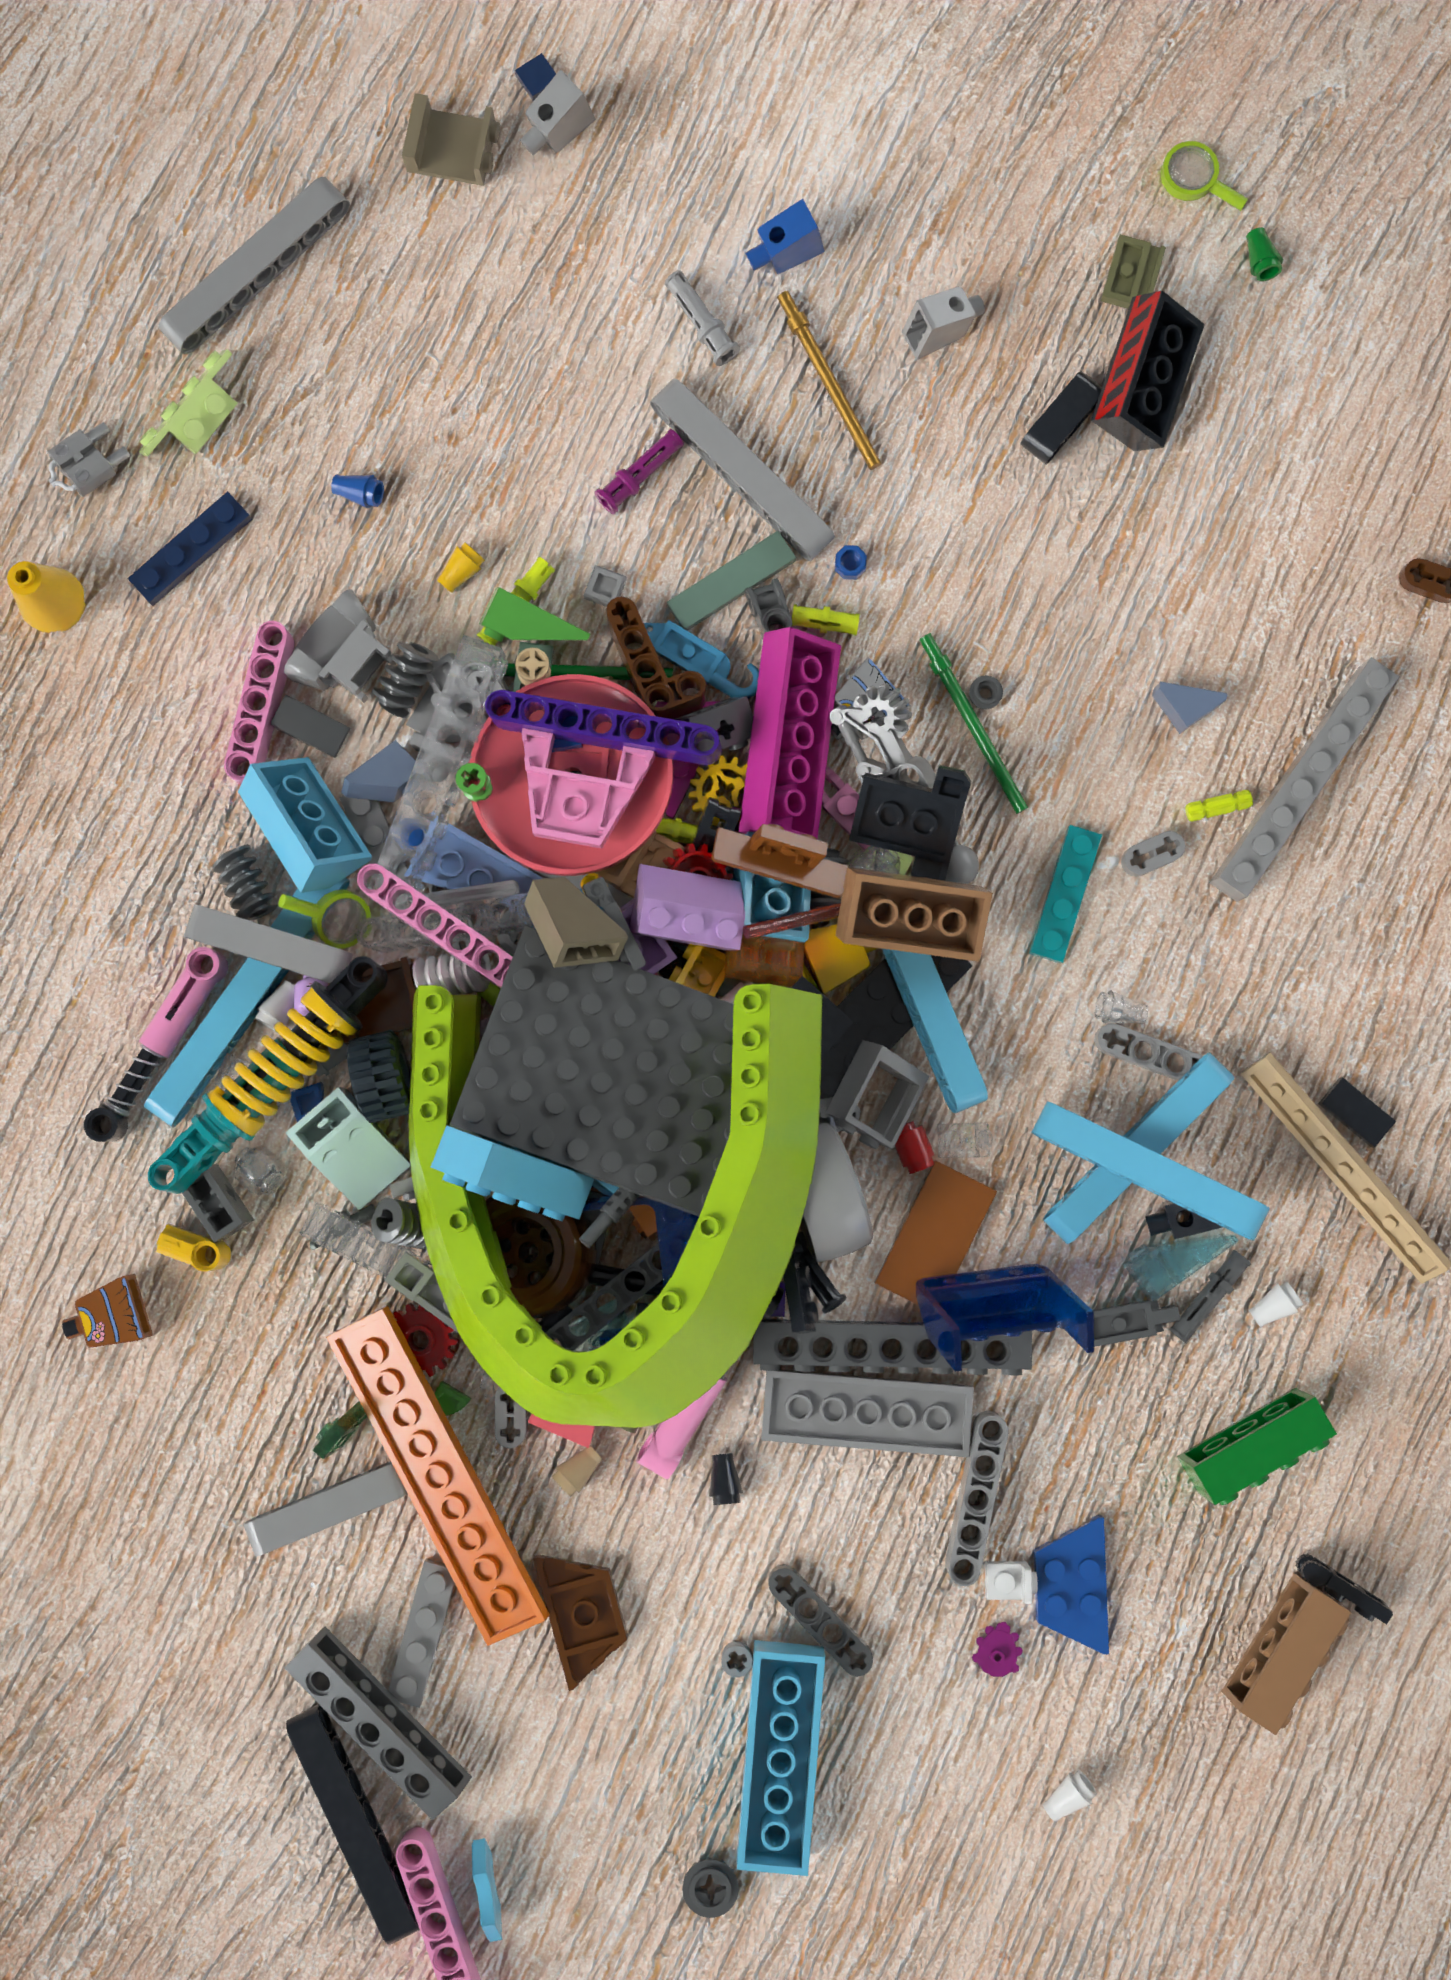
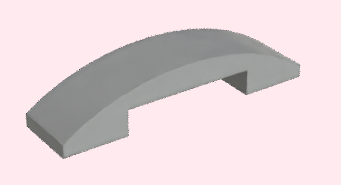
M405 1251L384 1281L411 1301L417 1302L458 1333L438 1285L434 1270Z

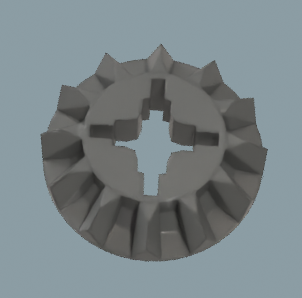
M707 1857L698 1863L694 1862L689 1871L685 1873L682 1887L683 1897L688 1907L702 1917L715 1918L724 1915L733 1907L738 1897L739 1883L734 1869L726 1865L723 1859L718 1861ZM709 1874H711L714 1884H720L721 1886L715 1888L713 1900H710L707 1889L700 1887L706 1885Z

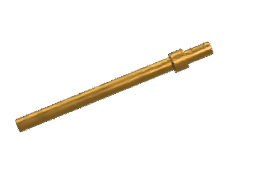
M789 291L782 292L778 295L777 299L788 317L787 324L792 334L797 335L868 468L870 470L877 468L881 465V461L808 328L810 323L804 312L799 311Z

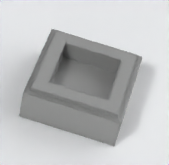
M595 565L583 595L584 599L607 607V604L612 599L621 596L627 577Z

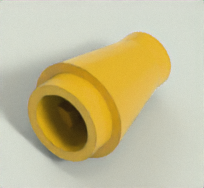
M464 542L460 548L456 546L437 581L453 593L458 586L482 569L480 566L485 559Z

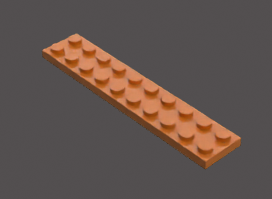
M387 1305L328 1335L326 1338L487 1646L546 1621L550 1614L389 1306Z

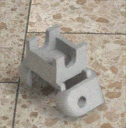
M349 589L344 591L307 630L287 660L284 673L293 682L323 691L329 687L335 688L339 683L365 703L368 697L361 690L384 660L392 666H395L397 663L392 660L391 651L375 639L374 631L376 625L354 591Z

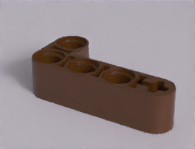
M623 596L612 599L606 608L608 628L637 696L651 709L656 717L675 720V718L702 709L706 702V682L704 677L698 672L686 671L667 678L635 603L628 597ZM620 616H623L625 620H628L627 627L624 628V623ZM631 643L642 645L638 649H629L627 647ZM645 671L654 673V676L651 678H642L639 675ZM688 688H694L699 691L691 696L683 693ZM656 700L667 702L665 706L659 708L652 705Z

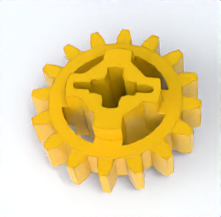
M723 755L720 756L719 764L707 765L708 769L706 771L698 767L696 773L700 779L690 780V786L695 788L696 791L689 793V799L697 800V803L692 806V811L703 812L708 797L719 800V804L727 807L731 805L740 807L737 800L739 795L744 793L747 763L740 768L737 766V757H734L731 764L726 763ZM723 772H730L739 777L733 779L724 776ZM710 778L712 789L705 796H702L703 786ZM719 782L726 790L732 789L730 796L731 804L724 796L718 797ZM741 814L737 823L738 826H740ZM714 817L712 825L718 826L719 822L725 823V820Z

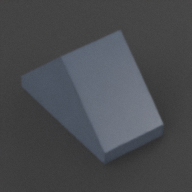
M1160 682L1153 689L1152 693L1153 698L1179 734L1214 711L1227 699V693Z

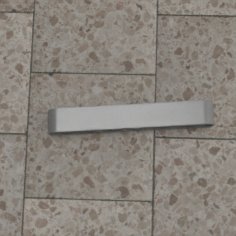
M319 177L314 180L172 307L160 320L159 330L182 354H189L196 350L340 221L347 213L350 202L326 177Z
M673 378L650 401V405L656 414L775 531H779L781 536L803 558L811 562L835 538L830 527L678 379Z

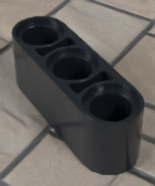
M1080 370L1030 428L1020 445L1047 465L1095 409L1102 386Z

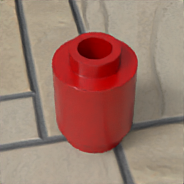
M914 1121L906 1123L894 1146L903 1168L907 1167L909 1174H913L933 1166L935 1163L932 1156L935 1154L923 1125L915 1126Z

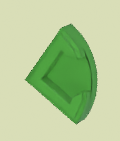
M444 1381L440 1382L434 1393L446 1416L462 1410L472 1399Z

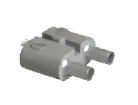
M104 422L86 434L79 429L47 451L52 460L49 465L51 478L48 481L54 488L61 486L67 491L76 489L82 497H85L114 477L116 473L113 468L131 455L124 446L107 458H104L98 449L96 450L93 443L110 432ZM55 465L68 478L72 486H68L62 481H55L57 478L54 470Z

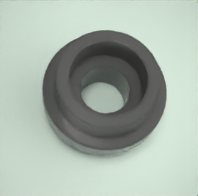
M992 676L978 677L973 681L969 689L971 702L980 709L994 708L999 704L1003 696L1001 683ZM982 688L989 689L991 697L983 698L980 695V690Z

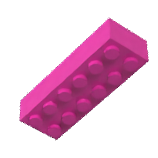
M793 627L764 633L739 832L745 834L748 831L756 832L762 824H776L782 826L786 831L799 835L809 834L818 839L832 726L829 716L830 712L834 709L841 645Z

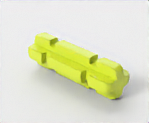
M1242 790L1233 795L1229 793L1208 798L1202 803L1200 800L1188 803L1185 806V812L1188 820L1193 822L1201 820L1204 816L1210 818L1231 813L1235 809L1238 811L1248 809L1253 806V799L1249 790Z

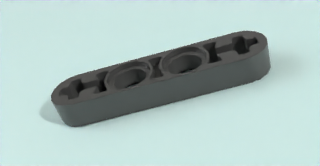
M785 1564L773 1568L768 1578L769 1589L773 1596L847 1673L857 1677L867 1674L873 1665L872 1652L869 1646L794 1568ZM778 1575L784 1578L790 1575V1585L796 1592H798L801 1586L805 1589L795 1596L792 1603L788 1601L792 1598V1593L786 1587L776 1588L778 1585L776 1577ZM806 1598H811L818 1604L817 1612L810 1617L803 1616L798 1610L799 1603ZM829 1624H837L843 1631L841 1638L836 1642H829L823 1637V1630ZM850 1637L853 1640L849 1642V1647L856 1654L864 1652V1664L862 1665L857 1662L851 1665L850 1654L843 1648Z

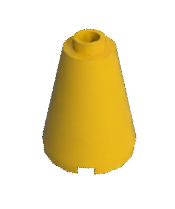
M28 561L18 562L10 568L7 575L8 585L22 617L30 626L44 633L62 632L69 630L80 620L85 611L86 604L84 602V588L72 573L62 568Z

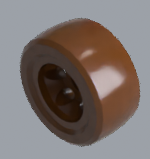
M491 1196L486 1200V1206L493 1231H496L500 1248L501 1242L505 1238L511 1242L510 1251H502L505 1266L507 1268L508 1265L514 1264L517 1268L515 1277H509L511 1283L510 1290L514 1297L534 1319L547 1317L562 1311L581 1295L588 1286L595 1269L597 1256L596 1242L591 1248H588L579 1240L590 1227V1222L583 1212L580 1219L565 1215L564 1220L559 1221L543 1215L545 1208L541 1207L540 1212L535 1213L518 1207V1199H516L515 1204L510 1205ZM523 1220L530 1225V1229L526 1234H522L519 1231V1224ZM544 1229L549 1233L550 1241L542 1236ZM531 1247H537L538 1256L534 1261L531 1259L534 1255H529ZM537 1271L541 1277L534 1285L530 1281V1275L532 1272Z

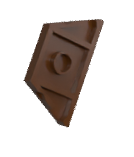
M539 1554L534 1556L533 1561L545 1605L550 1614L549 1620L568 1690L571 1691L592 1670L597 1669L607 1656L627 1641L628 1633L610 1568Z

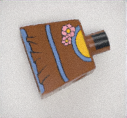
M135 1274L119 1277L75 1301V1308L78 1315L62 1321V1329L66 1338L70 1340L84 1335L88 1348L139 1341L154 1336Z

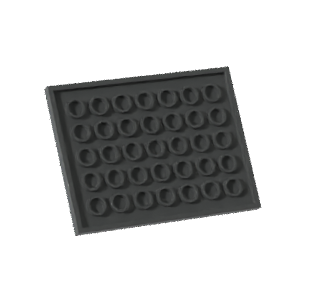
M524 926L449 1126L700 1216L730 1135L734 1004L642 969L634 971L631 965L618 960L554 968L536 929Z

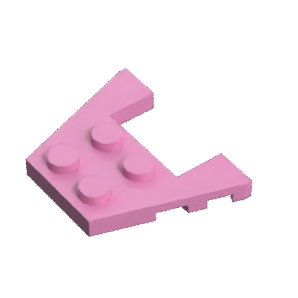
M523 728L522 741L525 751L524 760L528 778V796L533 835L535 837L602 849L654 762L655 752L623 746L616 780L548 769L555 740L553 733Z

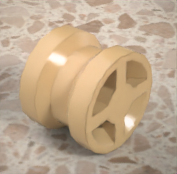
M532 647L519 653L515 666L518 678L523 685L527 686L533 682L551 677L549 659L545 652Z

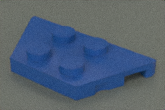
M1096 1515L1088 1523L1075 1530L1070 1529L1053 1542L1048 1541L1034 1549V1572L1037 1574L1038 1582L1037 1594H1035L1036 1620L1045 1627L1107 1655L1109 1654L1104 1517Z

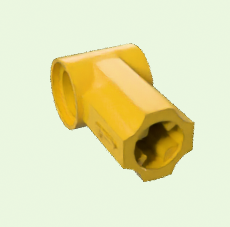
M172 1224L166 1225L157 1241L156 1252L193 1265L199 1271L207 1272L223 1269L231 1259L230 1248L224 1241L214 1242L210 1238ZM209 1247H212L216 1252V1259L213 1264L208 1263L205 1257L206 1250Z

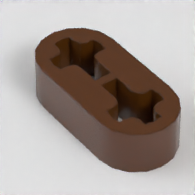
M1417 558L1411 560L1401 569L1399 581L1407 591L1440 603L1451 602V592H1445L1446 586L1443 585L1445 581H1451V568L1426 559ZM1416 568L1420 570L1419 576L1423 577L1418 582L1414 581V575L1410 573Z

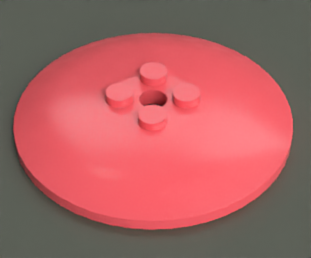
M581 674L552 676L528 684L516 691L518 693L655 716L651 709L631 691L619 684L595 676ZM504 704L497 709L496 715L503 716L507 714L511 709V705ZM534 711L530 715L529 721H539L544 716L545 711ZM488 717L472 749L470 763L480 765L491 778L493 786L492 793L486 800L471 801L482 828L493 843L511 859L523 866L546 874L559 876L586 875L605 870L624 861L640 849L656 831L671 798L674 775L673 759L655 756L654 762L602 849L535 837L532 833L528 796L529 787L527 771L525 769L522 733L500 729ZM600 723L596 728V732H608L611 729L612 723ZM635 728L630 732L629 738L640 739L645 735L646 730L644 728ZM667 737L663 739V744L669 745ZM583 744L582 748L551 753L548 769L565 772L578 771L582 775L616 780L622 750ZM471 780L469 782V785H478L480 783V780Z

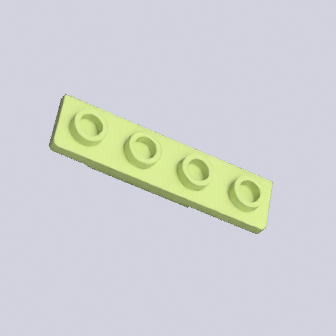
M228 349L222 350L220 353L214 350L202 365L206 368L199 379L193 376L182 388L181 391L185 396L178 404L172 401L160 415L164 419L157 429L150 427L142 436L139 442L143 446L139 452L143 456H149L168 432L191 452L197 454L238 403L212 380L231 357L232 353Z

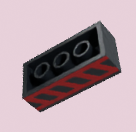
M1163 290L1132 297L1091 421L1133 451L1164 448L1205 324Z

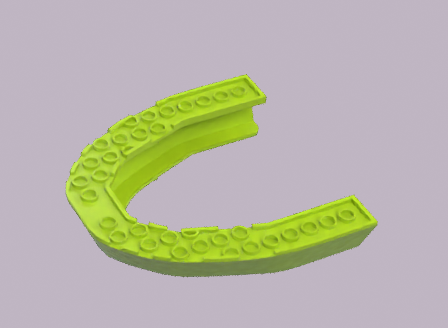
M751 984L739 989L735 995L733 1005L730 1135L704 1206L672 1277L659 1296L614 1338L592 1351H571L563 1348L547 1336L526 1308L519 1304L510 1290L511 1283L496 1231H493L484 1196L466 1190L468 1183L466 1181L464 1186L461 1187L442 1180L444 1173L431 1168L446 1125H450L479 1048L481 996L452 995L450 991L441 986L418 985L413 1001L409 1087L411 1173L418 1216L427 1252L443 1298L461 1338L492 1380L522 1408L543 1420L569 1425L637 1428L655 1425L678 1415V1413L698 1400L717 1384V1381L736 1363L749 1346L773 1296L777 1292L795 1247V1240L802 1221L810 1184H812L818 1145L822 995L772 984Z

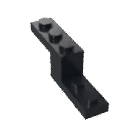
M800 1229L798 1230L795 1247L783 1277L792 1333L805 1334L816 1332L815 1323L818 1322V1310L815 1302H811L809 1288L812 1287L813 1280L810 1268L805 1266L803 1253L807 1251V1242L804 1233Z

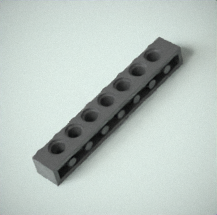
M762 1319L753 1335V1364H760V1370L779 1371L781 1370V1365H794L795 1371L810 1372L815 1371V1366H829V1371L849 1372L850 1366H863V1372L883 1373L884 1367H898L899 1373L914 1374L919 1373L920 1367L932 1368V1373L953 1374V1368H967V1374L986 1375L988 1374V1369H1001V1374L1017 1376L1022 1375V1369L1032 1370V1327L1027 1324L818 1320L815 1323L816 1332L799 1334L792 1333L790 1320ZM784 1337H793L798 1342L796 1351L788 1355L781 1353L778 1349L779 1341ZM820 1337L828 1338L832 1342L830 1352L825 1355H818L813 1351V1343ZM854 1338H861L866 1342V1349L859 1356H853L847 1351L848 1343ZM888 1339H897L900 1342L899 1352L895 1356L884 1355L882 1352L883 1343ZM924 1339L932 1340L935 1345L934 1352L928 1357H921L917 1354V1346ZM958 1340H965L969 1345L968 1353L961 1358L954 1357L951 1351L953 1344ZM996 1340L1001 1341L1003 1345L1002 1354L997 1358H989L986 1354L988 1344Z

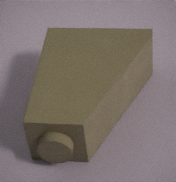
M566 877L542 878L532 881L524 905L554 968L616 961L619 959L628 939L626 931Z

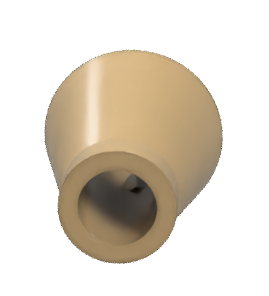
M591 1446L589 1448L586 1447L557 1466L556 1469L558 1471L552 1478L571 1497L576 1491L580 1493L597 1465L603 1459Z

